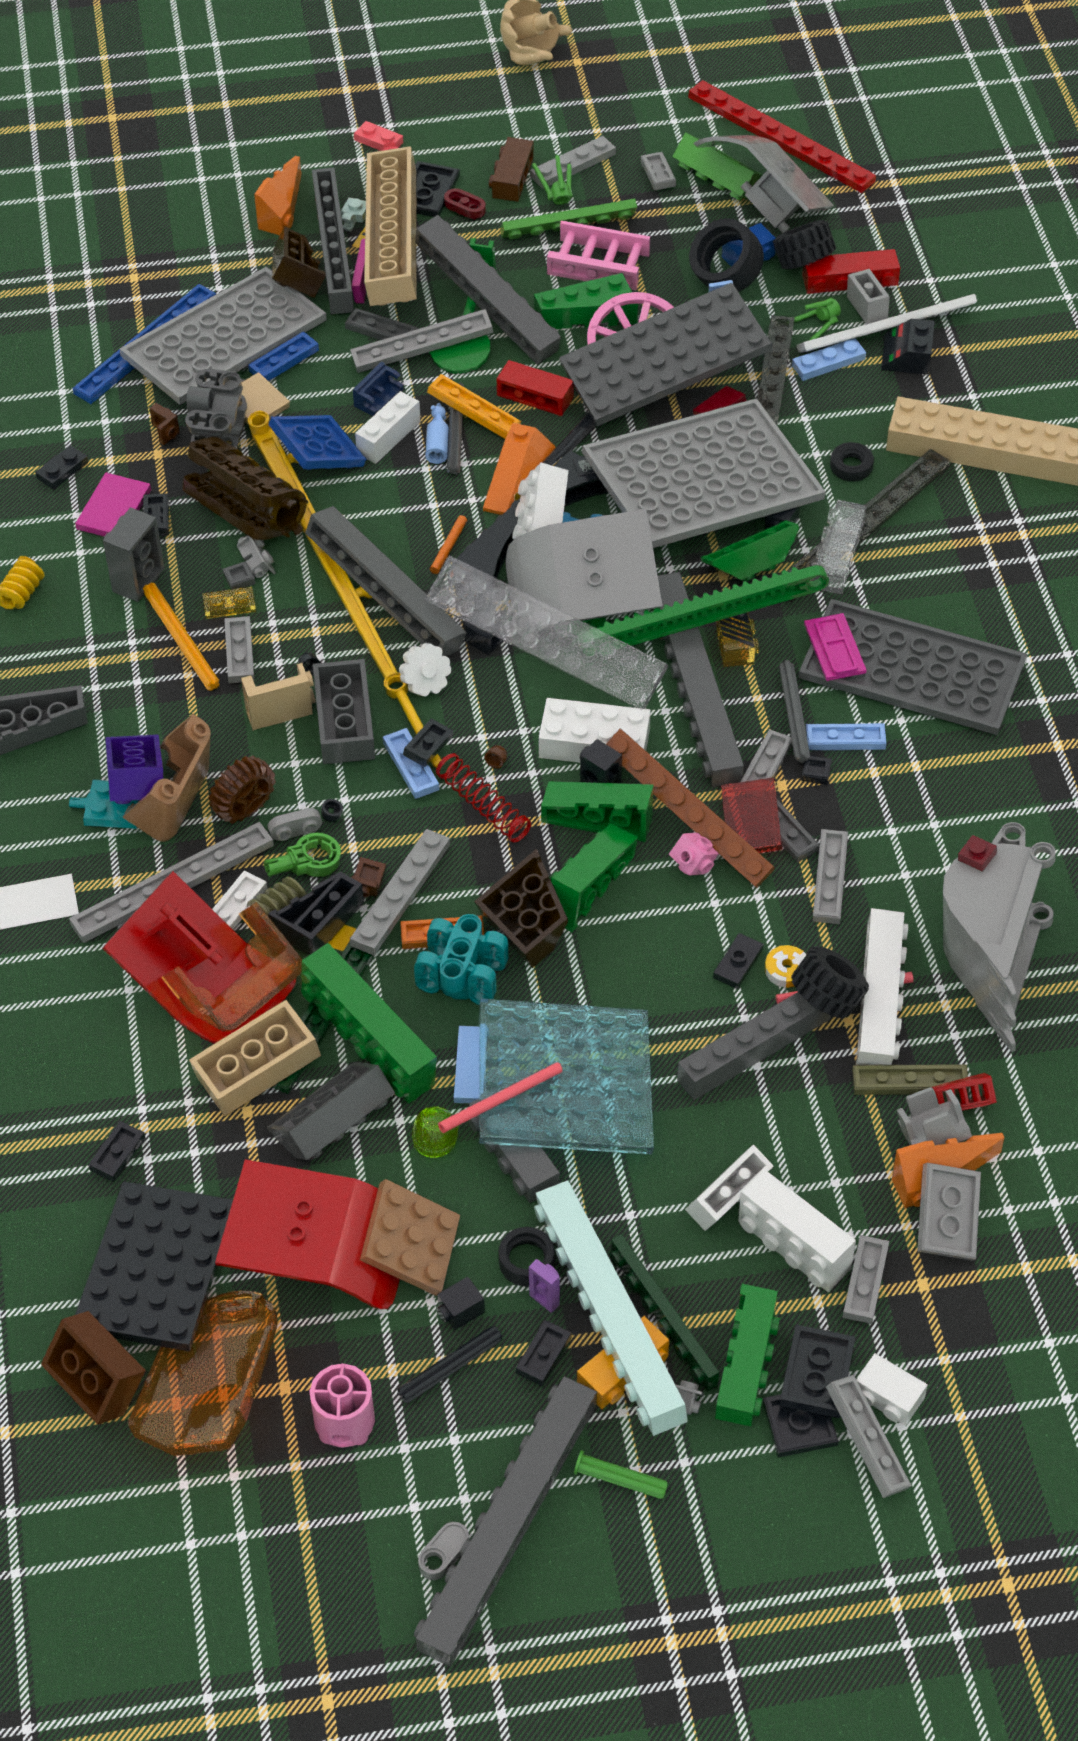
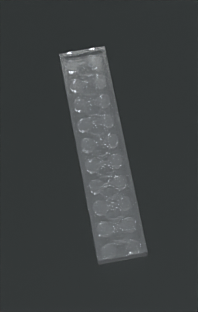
M450 555L425 598V601L640 710L646 708L668 668L666 663Z

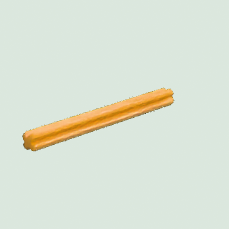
M150 582L148 585H144L145 596L206 689L209 691L217 689L219 687V679L156 584Z

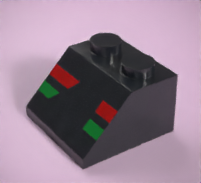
M909 319L887 332L884 340L881 370L929 375L935 321Z

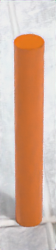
M460 515L457 518L432 563L430 571L433 574L439 573L467 523L465 516Z

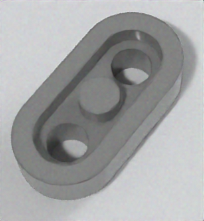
M302 809L274 817L268 823V830L274 840L286 841L296 836L315 833L321 827L322 819L317 809Z

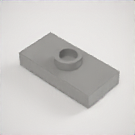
M663 152L641 156V164L654 191L676 186V179Z

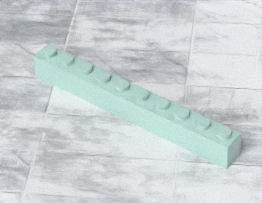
M569 1181L537 1192L538 1205L534 1206L536 1216L540 1223L545 1222L547 1226L545 1227L546 1234L553 1243H556L558 1247L556 1249L558 1260L562 1266L567 1265L569 1269L567 1271L568 1279L573 1288L578 1287L580 1291L578 1297L583 1309L590 1310L592 1314L589 1315L590 1322L596 1333L600 1331L603 1336L601 1343L607 1356L612 1354L615 1359L612 1362L614 1370L619 1379L624 1377L627 1383L624 1385L630 1402L636 1401L639 1407L636 1411L643 1426L648 1425L654 1436L688 1422L685 1403Z

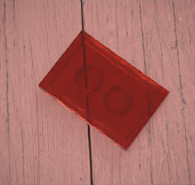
M774 777L721 785L725 823L758 853L783 850Z

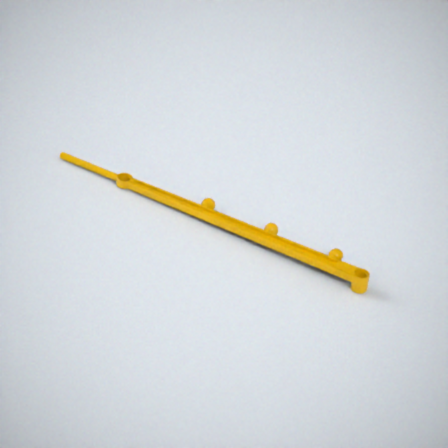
M255 411L248 416V424L252 438L269 469L277 478L288 482L293 489H298L304 493L306 500H308L305 514L299 523L305 533L311 514L316 512L291 463H298V461L291 453L285 454L275 432L268 425L270 421L269 415L264 411ZM305 534L384 678L386 694L391 698L398 699L412 728L417 734L424 726L406 694L408 692V684L403 683L398 689H391L389 687L393 682H401V674L397 672L360 600L361 597H373L361 586L355 589L347 573ZM437 754L430 761L433 767L437 768L441 758Z

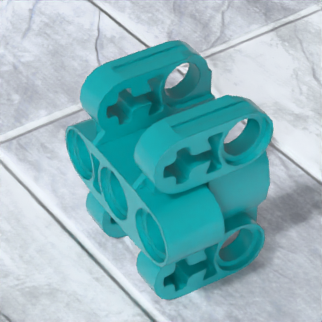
M474 914L461 916L455 926L442 918L433 919L427 931L428 950L431 952H420L414 965L416 986L427 993H436L440 989L445 995L454 999H470L480 1006L491 1005L496 993V973L494 970L500 971L505 969L509 958L508 939L505 935L496 931H487L482 935V922Z

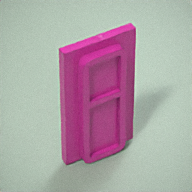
M844 613L804 621L806 631L826 681L866 673V667Z

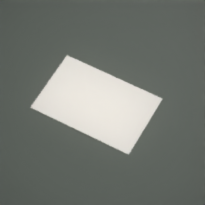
M72 874L0 887V930L73 916L79 913Z

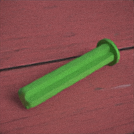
M582 1450L574 1470V1475H578L579 1472L660 1499L665 1496L668 1486L665 1480L584 1455Z

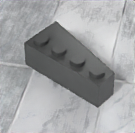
M82 686L0 696V755L88 724Z

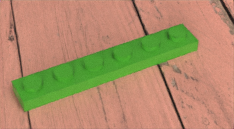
M635 199L505 221L502 222L500 228L502 238L517 239L523 234L539 235L551 229L557 232L560 231L561 221L588 225L591 222L603 224L613 218L625 220L635 214L637 204Z

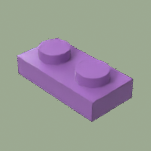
M536 1259L529 1266V1296L553 1313L560 1305V1276L551 1265H544Z

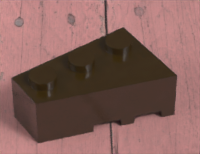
M287 227L283 228L273 248L272 279L280 286L291 287L315 298L326 277V273L323 270H319L320 262L318 259H313L312 254L314 251L304 235Z

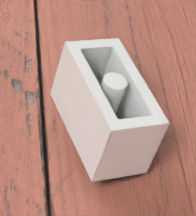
M874 1353L856 1379L870 1406H874L882 1411L889 1420L900 1422L905 1426L925 1399L927 1390L926 1383Z

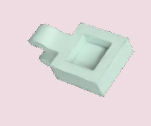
M348 198L341 210L342 220L345 221L343 230L352 231L356 222L363 223L366 218V201Z

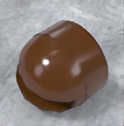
M500 745L492 746L485 753L484 759L492 768H501L507 760V751Z

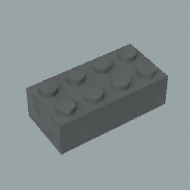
M365 659L313 664L323 764L375 759Z

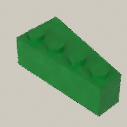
M623 273L536 293L534 294V311L540 313L544 321L555 329H569L573 325L578 324L586 328L589 327L593 315L601 305L613 297L631 293L632 290ZM638 304L621 306L631 325L637 324ZM614 310L601 321V323H608V326H617L618 322H620Z
M549 781L541 805V822L595 833L600 830L603 831L612 823L637 836V841L646 842L653 814L654 785Z
M610 823L603 831H598L589 844H584L574 858H569L559 872L553 873L550 880L568 919L565 927L566 930L573 933L578 927V917L580 915L587 916L592 909L590 905L595 897L601 898L607 891L611 879L615 881L632 861L635 855L637 836Z

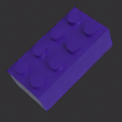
M159 734L105 737L110 801H115L117 804H128L132 800H141L151 791L153 785L158 780L163 779Z

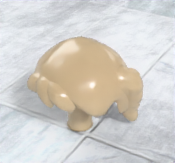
M509 0L504 6L500 32L502 40L510 52L511 60L515 64L524 66L534 65L544 60L553 59L551 50L556 45L558 38L570 35L572 32L570 26L557 23L553 12L549 11L542 14L540 12L541 4L537 0Z

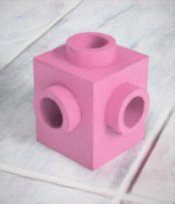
M699 833L682 834L669 855L679 864V869L683 873L691 876L708 873L713 868L714 860L719 853L712 847V843Z

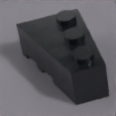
M341 871L314 886L312 892L300 899L295 897L290 900L288 906L279 911L273 910L268 913L270 932L307 955H311L327 944L364 904L362 884Z

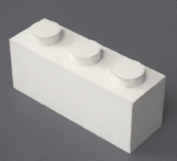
M400 391L355 433L356 447L367 460L376 464L420 423L419 401Z
M753 1144L685 1210L706 1231L740 1199L741 1191L764 1169L769 1171L773 1165Z

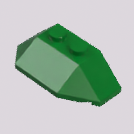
M787 520L783 521L778 525L702 556L701 560L703 563L741 581L750 580L755 577L756 573L773 570L777 564L785 561L799 531V526Z

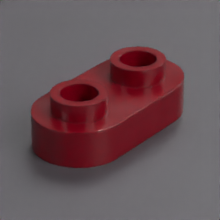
M456 188L450 189L444 194V204L449 210L471 219L481 218L486 213L485 201L480 197Z

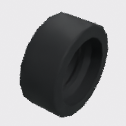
M521 1227L505 1235L500 1242L498 1257L500 1271L505 1278L515 1285L528 1287L529 1269L518 1268L511 1264L509 1259L511 1250L519 1245H535L542 1249L544 1253L542 1263L544 1265L549 1264L553 1268L555 1264V1250L553 1242L545 1232L538 1228Z

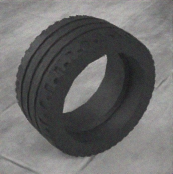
M730 218L713 221L702 228L695 236L689 251V261L693 272L708 288L710 283L732 280L736 290L740 292L755 281L764 262L763 248L755 234L743 223ZM742 240V252L735 264L723 272L710 273L711 261L719 248L730 241Z

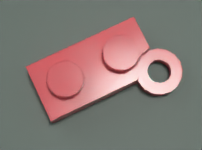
M365 121L354 133V140L384 151L399 148L403 143V135Z

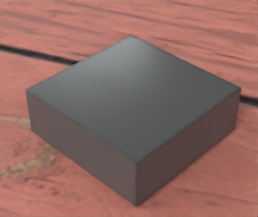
M246 561L222 569L223 576L232 592L255 584V578Z

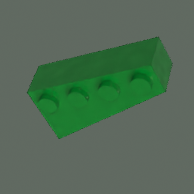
M747 1284L741 1285L739 1309H736L732 1332L733 1339H730L726 1359L727 1366H724L716 1404L715 1419L751 1427L753 1416H760L763 1398H759L758 1393L760 1388H766L769 1371L764 1370L765 1361H772L774 1344H770L771 1335L777 1336L780 1318L775 1317L778 1294L776 1290Z

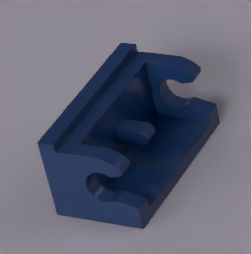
M380 362L353 389L354 407L374 416L394 396L403 390V384L393 379V377L398 379L401 376L400 373L386 366L385 363Z

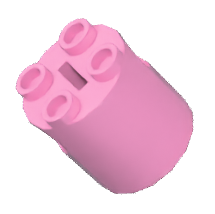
M347 1364L331 1365L323 1369L313 1379L310 1388L314 1425L320 1440L325 1444L341 1448L364 1444L368 1439V1435L372 1432L375 1423L371 1383L368 1377L357 1367Z

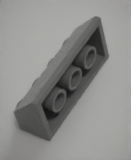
M353 1062L269 1125L267 1129L295 1158L310 1161L321 1155L322 1149L329 1143L332 1144L342 1139L345 1135L344 1132L351 1126L355 1127L363 1123L367 1118L366 1115L372 1110H378L388 1103V1098L395 1094L378 1065Z

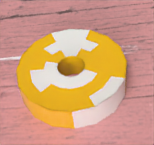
M790 945L772 949L765 961V973L768 979L780 987H795L792 983L791 975L806 956L805 952L798 947Z

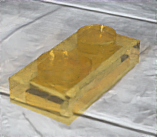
M252 587L202 593L206 619L256 612Z

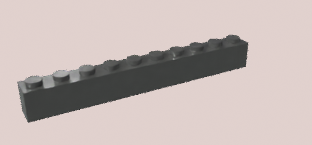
M680 572L658 575L663 606L659 608L660 610L664 608L665 604L672 607L675 601L683 604L684 599L687 598L689 600ZM698 627L660 637V640H665L666 643L664 645L665 656L667 659H671L672 662L670 664L672 677L678 680V696L684 699V715L686 718L689 717L691 721L689 722L691 737H696L697 756L698 758H703L702 770L704 777H709L711 787L740 783L743 778L744 765Z
M565 1376L559 1386L554 1385L547 1399L549 1404L545 1411L540 1410L536 1415L533 1423L535 1428L530 1436L525 1435L519 1447V1452H521L516 1461L512 1460L505 1471L504 1477L506 1480L502 1487L497 1486L494 1489L490 1498L491 1506L487 1513L482 1512L475 1525L477 1531L472 1540L467 1538L460 1551V1556L462 1557L457 1566L452 1565L445 1577V1583L447 1584L442 1593L437 1592L434 1595L429 1607L431 1610L426 1620L421 1619L415 1629L414 1637H416L417 1651L449 1667H452L597 1406V1391Z

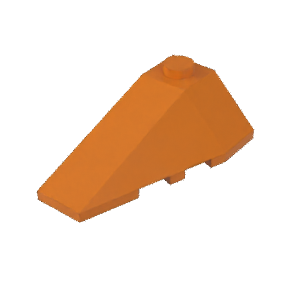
M299 156L293 157L284 164L282 171L276 170L273 178L267 177L255 192L259 230L280 235L284 227H292L301 179Z
M512 423L488 490L483 511L503 515L514 502V495L518 492L520 482L525 480L530 471L542 463L555 449L556 446L537 428Z
M1003 1133L972 1136L966 1142L958 1143L956 1138H950L946 1140V1144L935 1145L933 1140L924 1141L897 1149L891 1180L904 1208L911 1206L920 1207L923 1164L933 1163L975 1171L1001 1153L1004 1142Z

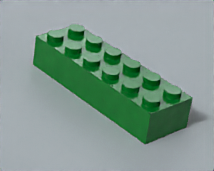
M329 943L301 961V993L308 1002H313L318 1007L321 1016L326 1021L330 1020L336 1026V1030L342 1039H348L353 1044L360 1058H366L370 1064L380 1067L397 1097H402L410 1104L435 1086L437 1056Z

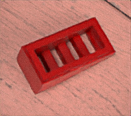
M986 1073L932 1086L938 1104L945 1103L943 1092L950 1089L954 1095V1089H958L961 1100L959 1103L962 1110L996 1103L992 1078ZM978 1084L981 1085V1090H982V1095H983V1096H981V1097H980V1093H979ZM968 1086H970L972 1099L970 1100L966 1090Z

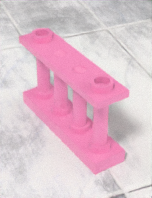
M561 221L560 241H563L559 252L549 251L547 255L548 275L590 281L623 273L631 290H637L639 267L635 265L639 255L649 257L650 236ZM573 243L585 245L582 256L569 254ZM595 247L607 249L604 261L591 258ZM617 251L630 254L626 265L613 262Z

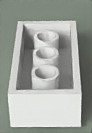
M540 463L534 470L530 471L525 480L520 482L518 494L521 497L515 512L518 521L513 531V539L547 525L562 523L568 470Z
M547 698L539 734V758L580 763L579 757L584 747L590 746L596 739L606 744L620 728L646 751L650 732L651 710Z
M764 1169L741 1191L738 1221L742 1228L748 1233H754L769 1250L776 1251L782 1255L792 1268L799 1269L806 1274L813 1285L822 1287L829 1292L851 1270L856 1240Z

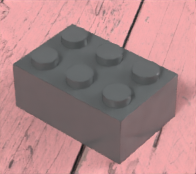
M130 507L118 519L114 528L105 535L103 546L112 592L139 602L144 595V585H148L150 582L154 583L165 568L156 517Z

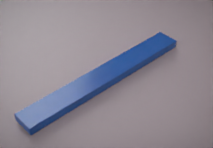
M198 284L125 345L216 295V293ZM119 349L72 388L73 394L92 404L135 367L120 356Z

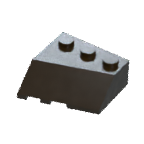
M537 849L474 901L483 918L497 932L505 935L508 939V944L531 968L536 966L554 950L568 923L566 914Z

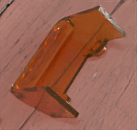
M257 902L239 913L240 917L255 934L245 947L246 956L253 967L216 998L207 989L195 987L179 966L161 977L190 1013L224 1032H229L239 1027L302 972L301 957Z

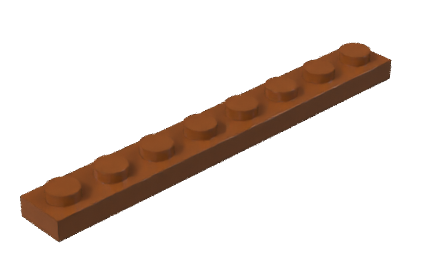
M621 728L606 743V745L622 754V766L642 784H653V794L692 830L707 838L712 843V847L755 887L758 888L772 873L775 867Z

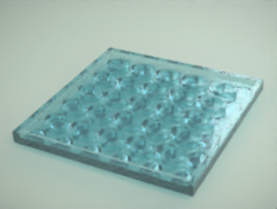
M480 998L479 1102L556 1062L561 1065L563 1071L480 1114L479 1144L653 1154L654 1136L648 1010Z

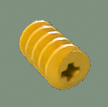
M20 556L13 565V568L8 572V575L3 579V582L0 584L1 607L11 610L14 608L22 609L25 606V602L29 600L30 595L34 593L35 588L38 587L40 581L45 577L43 570L34 560L26 556Z

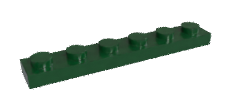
M620 1234L611 1239V1252L609 1256L612 1263L617 1269L621 1267L632 1291L637 1290L642 1297L641 1302L648 1314L653 1313L658 1320L659 1330L666 1337L669 1336L674 1343L673 1347L679 1359L682 1361L686 1360L691 1367L690 1372L697 1384L702 1383L707 1392L717 1387L719 1371L623 1235Z

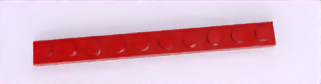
M704 80L689 90L688 98L751 133L776 142L782 150L860 193H863L876 181V175Z

